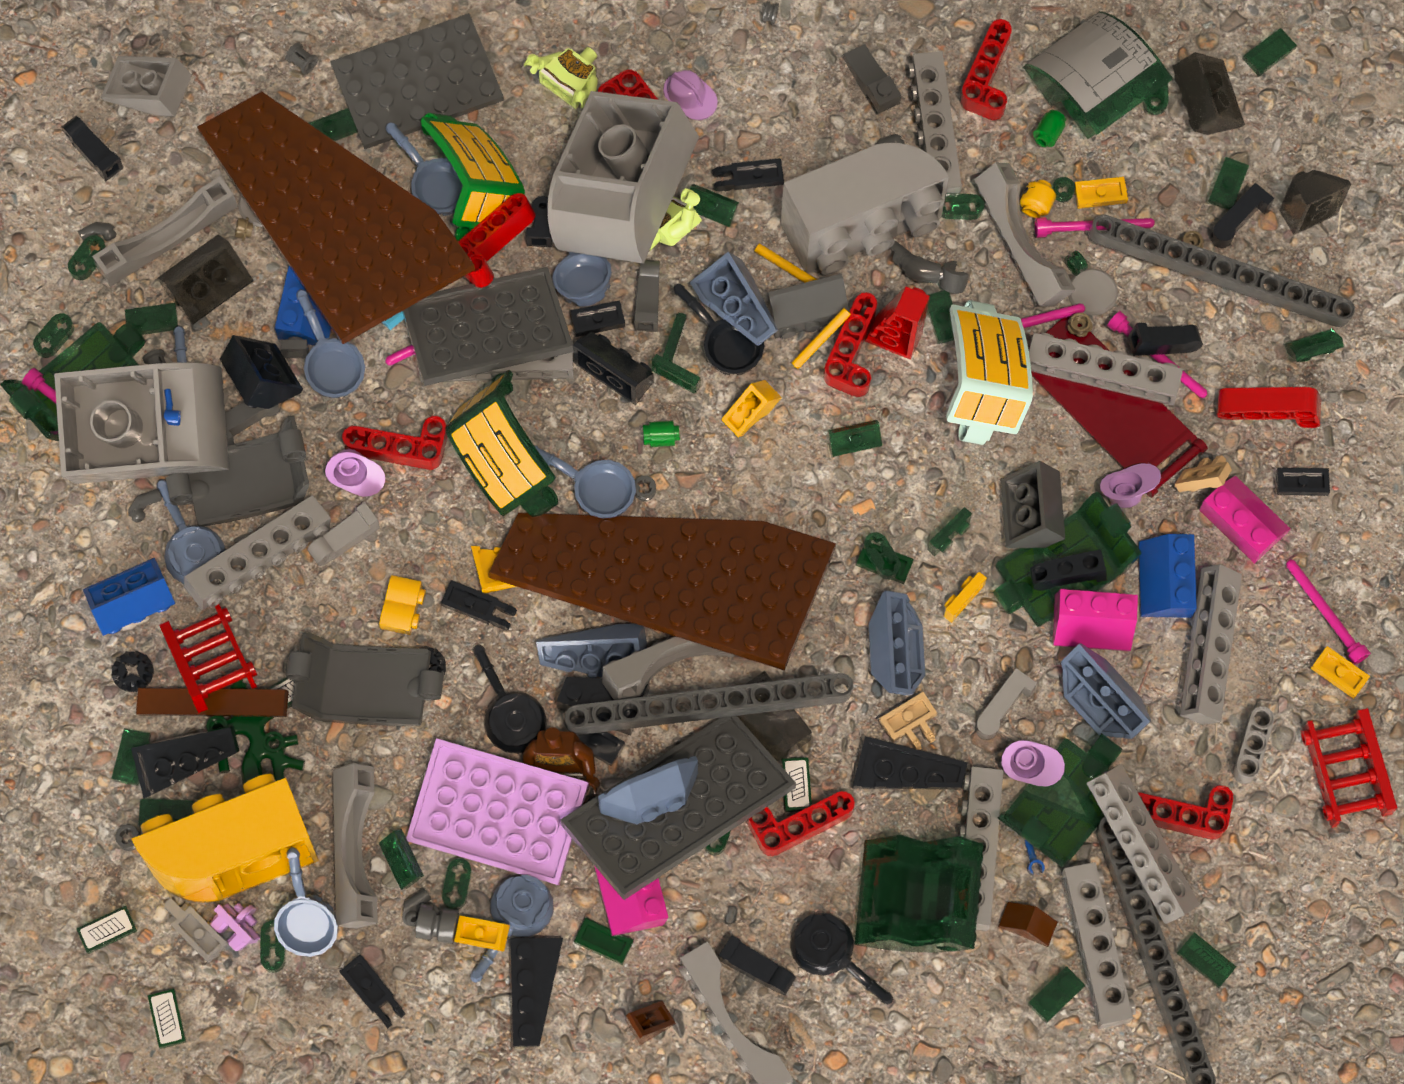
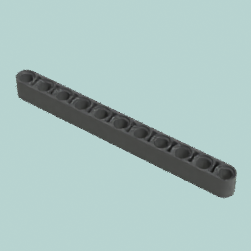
M1102 214L1097 216L1089 230L1091 240L1102 246L1334 327H1344L1355 313L1354 304L1347 298L1109 215ZM1104 226L1108 232L1101 233L1096 227ZM1120 235H1129L1131 237V241L1122 240ZM1144 243H1152L1155 249H1147ZM1172 250L1177 252L1179 254V258L1171 257L1168 254V251ZM1192 259H1199L1203 266L1194 265ZM1217 267H1222V268H1224V269L1226 270L1227 274H1225V275L1219 274V273L1216 271V268H1217ZM1240 276H1247L1251 283H1244ZM1264 284L1272 285L1275 291L1266 290ZM1288 292H1294L1299 299H1291L1288 296ZM1312 301H1319L1323 308L1314 307ZM1336 309L1344 310L1346 316L1338 315Z
M845 673L580 704L571 706L567 710L565 721L569 732L583 735L838 704L850 699L853 691V681ZM841 683L846 685L848 690L844 693H839L834 689V686ZM810 687H818L822 693L818 696H812L808 693V689ZM784 690H791L796 696L792 699H786L781 693ZM759 693H765L768 695L769 700L759 702L755 699V696ZM733 696H738L743 702L735 706L729 702V699ZM707 699H711L717 705L712 709H707L702 703ZM683 702L687 703L690 709L686 712H680L676 709V706ZM653 706H660L664 709L660 715H653L649 710ZM627 709H634L638 714L634 718H626L623 713ZM607 712L611 715V718L608 721L602 722L597 719V715ZM576 715H580L585 719L580 725H575L570 720Z
M1104 817L1097 827L1096 835L1186 1084H1196L1195 1078L1198 1076L1204 1077L1208 1084H1215L1216 1079L1150 897L1116 835H1109L1103 830L1104 825H1109L1106 817ZM1115 849L1123 851L1125 859L1118 860L1114 858L1112 851ZM1121 875H1131L1134 879V884H1125L1121 879ZM1130 900H1140L1143 904V909H1134L1130 904ZM1141 924L1149 925L1152 928V934H1143L1139 926ZM1149 950H1158L1161 953V960L1150 958ZM1158 975H1167L1170 978L1171 984L1169 986L1160 984ZM1176 1000L1180 1005V1010H1170L1167 1006V1001ZM1178 1025H1184L1188 1028V1037H1182L1177 1033L1176 1028ZM1187 1051L1197 1053L1199 1058L1197 1063L1188 1061L1186 1058Z

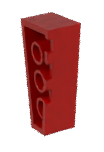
M906 286L875 316L864 341L911 360L923 333L930 296L922 289L916 287L909 288Z

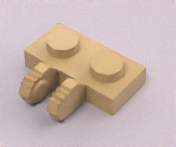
M1223 455L1216 456L1213 461L1209 458H1203L1197 467L1184 469L1175 486L1179 492H1195L1208 487L1218 488L1226 482L1232 469Z
M924 692L879 718L880 724L892 742L906 735L914 749H922L919 739L913 733V730L920 727L921 732L929 743L936 740L926 722L936 717L937 711Z

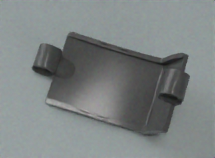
M288 416L285 419L278 433L227 446L229 470L189 474L174 473L166 477L170 503L175 506L193 504L197 525L202 527L246 519L295 506L304 500L309 488L304 463L306 451L302 433L297 429L294 416Z
M307 632L302 634L300 652L289 653L286 678L295 682L292 708L315 720L361 725L420 726L422 723L424 701L441 699L444 672L429 671L431 651L428 649L333 644Z

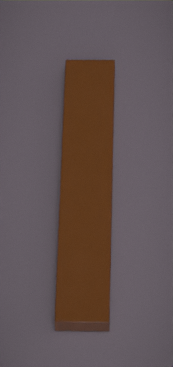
M138 688L136 714L140 716L287 717L289 691L285 689H219L208 694V698L204 699L208 710L198 714L188 689Z

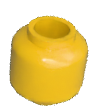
M1045 180L1032 181L1026 185L1020 198V206L1027 216L1040 218L1049 214L1056 199V193L1051 188L1052 185Z

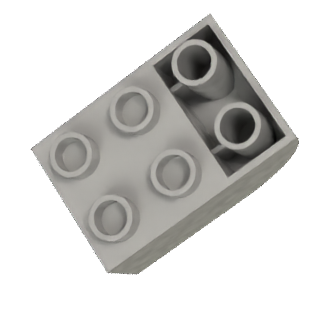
M596 91L590 92L553 174L549 189L548 224L552 240L558 250L637 263L645 262L699 139V135L678 102Z
M902 143L876 144L784 182L780 224L803 270L810 273L820 269L823 275H829L844 268L849 263L848 256L863 250L869 256L878 255L894 245L895 241L893 238L911 231L914 237H920L935 230L940 225L939 219L942 217L949 175L934 157L917 147Z
M157 363L54 373L61 477L75 484L168 476L174 473L189 474L229 470L221 367L203 363ZM165 389H171L173 410L181 411L179 426L167 424L164 418L166 410Z

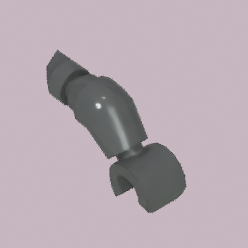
M897 241L891 247L895 251L893 262L902 267L906 276L919 283H938V280H940V287L953 294H959L965 290L969 274L955 272L957 261L946 262L943 268H941V264L925 260L921 256H915Z

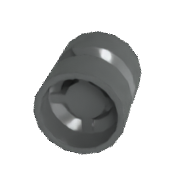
M421 904L416 925V938L431 941L433 937H437L438 942L454 944L459 910L444 907L442 911H439L437 906Z

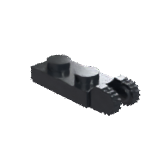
M780 158L732 163V165L719 166L712 170V175L717 178L733 175L731 180L714 183V190L719 192L732 189L741 190L784 185Z
M453 580L450 581L441 601V606L488 625L490 623L503 630H509L511 624L504 619L493 616L495 610L497 609L510 616H515L517 609L513 606L499 601L498 598Z
M358 955L339 971L368 1009L377 1015L387 1029L392 1026L391 1020L380 1009L387 1002L397 1016L402 1018L405 1015L403 1009L395 1001L394 995L361 955Z

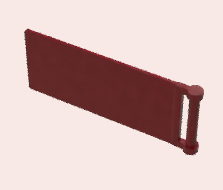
M1071 316L1062 318L1046 332L1054 338L1062 340L1073 339L1078 344L1087 346L1098 345L1103 350L1110 351L1091 331L1084 337H1077L1076 334H1071L1068 330V320ZM1057 352L1049 353L1053 358L1061 357ZM1081 358L1073 359L1077 364L1085 363ZM1106 364L1098 365L1102 370L1110 369ZM1130 370L1123 371L1127 376H1134ZM1031 371L1032 377L1123 469L1141 463L1158 467L1187 441L1192 445L1190 449L1161 473L1159 484L1153 490L1146 493L1151 498L1158 493V489L1193 458L1198 454L1202 455L1208 450L1205 442L1197 438L1163 403Z

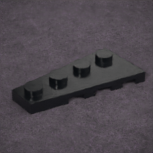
M234 726L132 747L131 750L143 798L145 799L238 753L239 746Z
M865 736L852 789L961 790L968 762Z
M510 938L508 940L511 1047L540 1046L563 938Z

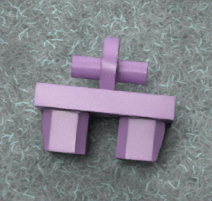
M228 903L224 906L219 904L214 909L217 914L210 925L220 934L224 933L228 927L235 932L227 941L235 951H241L248 944L256 943L261 938L252 928L257 923L252 916L256 911L253 905L244 908L238 903L233 908Z

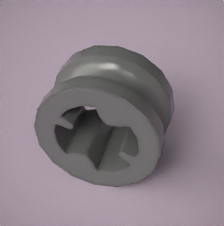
M770 1L766 2L762 22L770 21L771 24L775 25L779 3L772 5Z
M640 476L635 480V497L640 501L651 500L656 494L655 481L649 476ZM649 484L650 492L640 493L639 485Z
M124 825L116 832V842L123 850L133 851L136 849L133 841H128V844H124L125 840L122 836L125 833L129 835L128 832H132V836L135 838L140 836V833L134 826Z

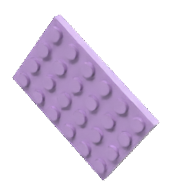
M436 738L406 841L521 875H530L539 880L559 885L573 840L561 826V819L583 806L589 782Z

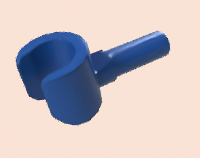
M165 389L166 410L164 418L167 424L179 426L181 411L173 410L171 389Z
M1025 840L1030 860L1027 866L1028 873L1034 875L1032 870L1033 863H1037L1040 866L1041 873H1043L1045 869L1044 863L1037 859L1033 845Z

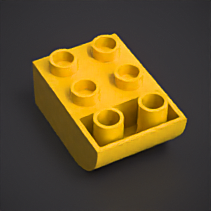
M273 774L260 775L243 785L245 794L226 802L222 794L204 797L192 805L193 815L174 822L170 814L151 818L140 826L143 834L132 838L134 846L154 878L166 890L179 898L202 903L221 901L288 874L290 866L287 852L292 847L296 848L300 853L301 868L319 861L287 779L275 781Z

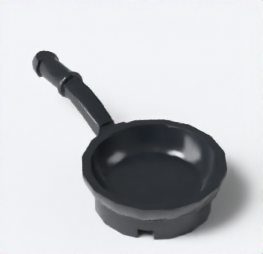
M674 285V293L709 327L704 341V350L707 359L715 369L725 375L737 374L738 376L747 373L758 364L763 356L764 342L759 346L756 345L725 319L714 322L706 309L697 301L698 299L692 296L685 289L684 285Z
M479 644L475 645L473 648L474 656L476 655L482 667V672H485L496 694H498L485 714L484 726L487 737L495 747L504 752L523 753L532 740H537L539 731H546L547 718L544 708L536 698L527 693L504 692V688L493 668L494 665L491 664L485 652V648Z
M818 913L806 917L796 926L791 936L790 948L793 959L801 969L812 975L826 976L846 968L866 987L867 991L872 992L882 1003L891 1004L893 1002V996L890 992H887L876 983V980H872L851 961L854 939L851 929L842 919L832 914Z

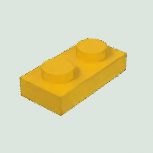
M1124 177L1079 181L1074 184L1078 209L1126 204L1128 202Z
M980 572L974 578L970 575L961 585L963 590L959 595L953 594L945 603L944 617L952 623L985 586L987 578Z
M1328 646L1311 667L1313 671L1353 699L1370 678L1368 674Z
M459 915L454 942L504 952L510 925Z

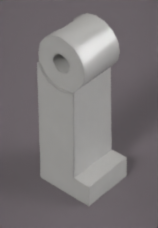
M365 502L356 508L357 511L309 545L307 551L319 566H323L336 559L380 528L378 519Z
M1016 668L978 718L975 727L976 734L983 740L993 739L998 733L1000 722L1023 693L1030 697L1037 683Z

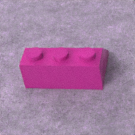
M1237 476L1232 477L1222 486L1215 489L1203 501L1199 509L1254 564L1291 530Z
M1060 589L1055 594L1053 646L1076 647L1081 643L1089 649L1130 652L1137 623L1138 595Z
M595 867L612 936L659 927L665 924L669 917L659 878L623 900Z

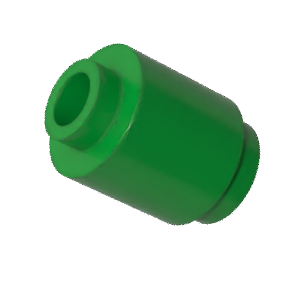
M1049 110L1048 113H1045L1033 132L1035 142L1041 147H1053L1066 126V117L1057 110Z
M673 420L654 421L643 425L644 445H650V447L675 446V441L680 440L679 425H674Z

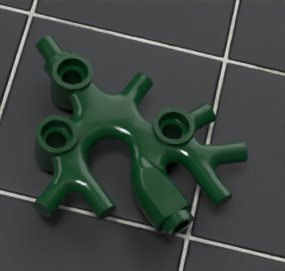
M243 679L230 686V689H248L247 684L243 683ZM213 716L207 722V731L234 726L236 735H244L249 739L250 747L241 765L243 785L247 781L263 775L261 762L265 758L270 759L272 762L275 781L285 778L284 771L287 768L304 770L305 760L291 758L284 754L286 747L299 745L297 734L283 737L275 731L265 733V724L275 717H232L227 720L222 716ZM275 743H278V744H279V746H278L277 748H275V749L271 748V746H272L273 744H275ZM228 758L218 762L219 773L230 772Z

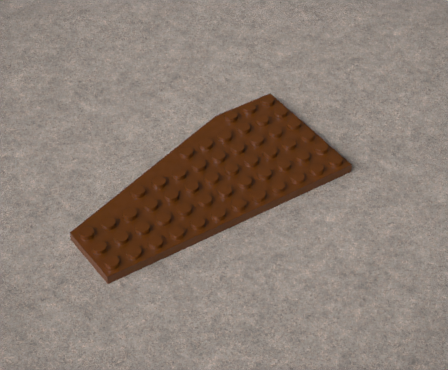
M259 92L197 126L200 135L342 345L475 270L473 262L433 208L264 92Z
M518 513L489 571V578L785 671L836 549V543L765 521L616 516L602 519L592 515Z

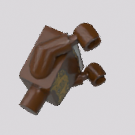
M554 727L548 728L546 731H539L537 740H532L524 749L523 764L565 776L585 777L586 775L585 781L589 782V785L593 787L594 794L598 791L600 781L594 776L596 768L593 751L580 741L576 733L559 731Z

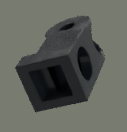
M539 196L532 203V208L535 212L534 228L527 227V246L552 247V237L548 224V197Z

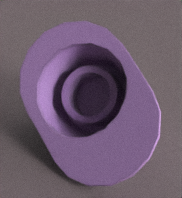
M692 71L674 72L664 83L663 92L665 98L668 101L678 102L685 115L690 119H707L717 109L718 100L716 93Z
M345 449L334 453L325 468L326 477L332 484L358 496L365 497L377 494L385 483V473L381 466L362 456L356 450Z
M1141 463L1111 473L1102 479L1100 483L1101 492L1110 499L1113 507L1131 508L1141 501L1143 494L1153 490L1159 484L1161 479L1160 470L1154 465Z
M1019 740L1011 743L1005 749L1001 761L1004 772L1010 778L1044 787L1058 782L1065 768L1063 757L1056 749L1028 740Z

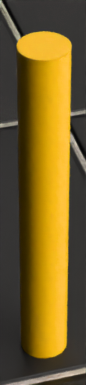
M759 243L755 248L754 252L800 281L806 283L818 280Z
M843 308L791 363L799 369L851 314Z

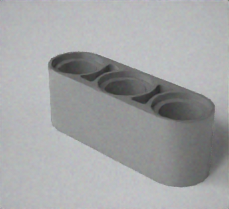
M1256 707L1246 722L1233 767V776L1241 784L1251 783L1260 771L1274 723V714L1267 707ZM1254 717H1263L1266 720V725H1258ZM1247 741H1256L1260 748L1258 750L1251 749ZM1240 765L1250 766L1253 771L1252 774L1243 773Z

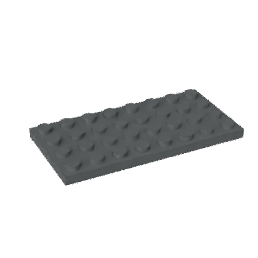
M737 716L719 718L603 792L608 793L612 788L629 779L675 760L689 759L696 756L698 759L697 778L686 804L677 811L666 812L657 816L653 821L642 822L636 825L601 814L597 796L561 819V826L623 900L796 788V782Z

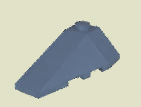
M727 252L690 282L701 302L710 307L756 345L759 346L778 331L754 278L742 259L732 253Z

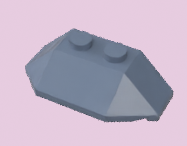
M884 591L869 622L871 674L888 693L910 696L913 695L915 689L925 677L923 625L915 609L909 603L910 599L907 594Z
M1079 643L1061 661L1064 697L1099 736L1133 739L1151 722L1142 698L1105 658Z
M693 756L689 759L675 760L617 785L608 793L606 792L598 796L599 811L601 814L636 825L642 822L653 821L657 816L666 812L677 811L686 804L697 778L698 759L696 756Z

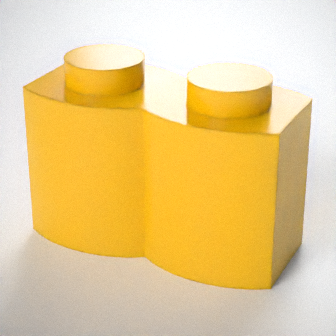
M391 575L380 617V629L411 635L412 629L417 630L420 620V614H416L419 604L423 605L426 590L422 589V581Z

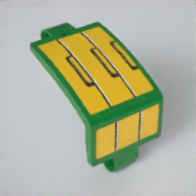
M427 113L422 117L421 124L424 134L431 136L452 164L463 185L453 217V224L458 226L456 240L459 241L510 196L516 193L525 194L524 186L504 152L478 124L460 122L452 116Z

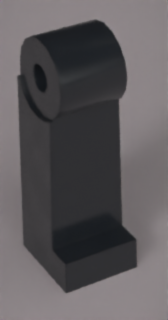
M74 116L61 126L64 134L72 142L71 144L105 182L123 169L120 157L114 151L112 152L78 116Z
M1255 182L1216 223L1211 234V241L1214 246L1218 248L1230 246L1235 233L1258 209L1265 214L1271 208L1274 197Z
M1146 322L1136 323L1128 336L1133 356L1191 353L1197 351L1203 345L1199 329L1196 325L1147 327Z
M1101 549L1044 561V563L1032 566L1029 570L1033 588L1039 591L1090 580H1096L1097 582L1107 581L1106 567Z
M731 935L719 955L720 962L781 995L787 994L796 979L791 972L743 944L740 939Z

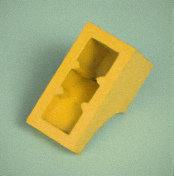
M766 380L751 383L721 420L737 437H741L756 422L767 416L782 397Z

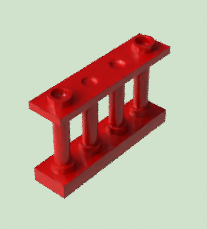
M219 604L215 606L218 614L180 631L179 629L173 630L169 621L159 625L198 714L208 710L204 699L208 698V694L246 677L251 688H257L253 677L257 676L252 661L246 663L228 624L232 622L227 607L221 609ZM221 623L226 631L190 648L186 646L180 647V644L184 643L183 640ZM229 641L233 646L234 650L196 667L195 665H188V662L192 661L191 658ZM239 659L242 668L205 685L203 683L197 685L196 681L200 679L201 675Z
M1368 708L1358 710L1353 716L1351 723L1315 730L1313 721H1307L1301 731V738L1304 746L1309 748L1325 804L1323 806V814L1325 820L1330 821L1331 828L1337 827L1342 821L1340 815L1367 809H1380L1382 817L1392 815L1398 807ZM1350 733L1359 736L1361 743L1359 747L1322 755L1318 740ZM1357 758L1366 760L1368 769H1366L1365 773L1333 780L1329 779L1326 765ZM1364 783L1373 784L1375 794L1372 798L1337 805L1333 790Z

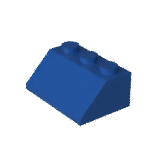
M289 266L275 324L278 340L300 337L303 340H307L308 345L315 346L318 341L296 297L297 291L299 289L305 290V288ZM308 295L313 308L316 310L315 314L325 338L330 339L332 328Z
M1166 534L1139 541L1140 617L1192 618L1197 609L1194 534Z
M155 558L83 589L89 607L103 636L117 633L122 627L131 623H139L147 616L156 612H164L175 604Z

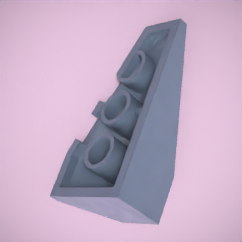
M633 623L616 624L537 639L536 645L540 665L566 672L577 671L585 673L590 678H602L603 666L611 661L625 658L635 651L646 649L647 640L644 626Z

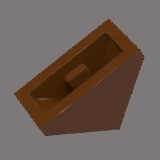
M1008 902L998 927L1048 947L1058 922L1036 906Z
M663 1001L626 1015V1023L639 1045L676 1024Z

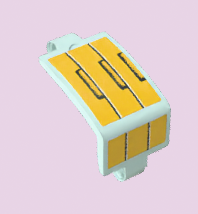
M968 300L965 306L952 304L949 311L957 355L958 386L951 400L946 419L948 422L960 424L958 436L959 440L984 445L987 440H990L993 430L1017 434L1033 397L1029 350L1022 321L1019 317L997 313L993 304Z

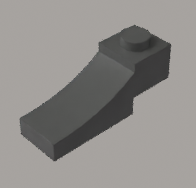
M866 44L843 54L846 65L865 97H869L878 114L900 104L901 94L891 76H888L876 62Z

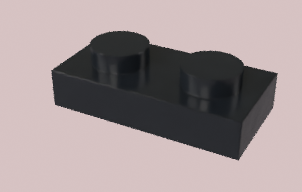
M620 300L570 310L576 337L587 335L590 332L598 333L625 327Z
M1277 468V495L1328 496L1330 493L1329 468Z
M579 717L575 725L582 724L585 719ZM608 732L577 735L581 742L592 749L595 758L610 766H613L625 745L623 740Z

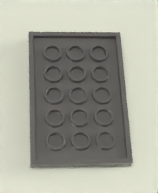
M470 13L330 61L364 149L394 139L386 131V124L389 122L395 123L405 136L422 130L421 119L427 113L449 115L456 118L504 101V96Z
M548 267L495 278L488 286L483 288L469 284L437 291L402 311L424 386L574 352L573 343Z

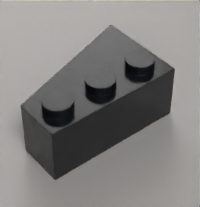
M566 677L557 699V707L559 710L567 712L574 705L613 701L614 699L603 685L602 678ZM650 681L638 697H646L648 695ZM627 709L623 713L626 718H634L638 714L634 709ZM607 712L597 715V719L602 722L608 721L611 718V715ZM634 728L616 731L631 736Z

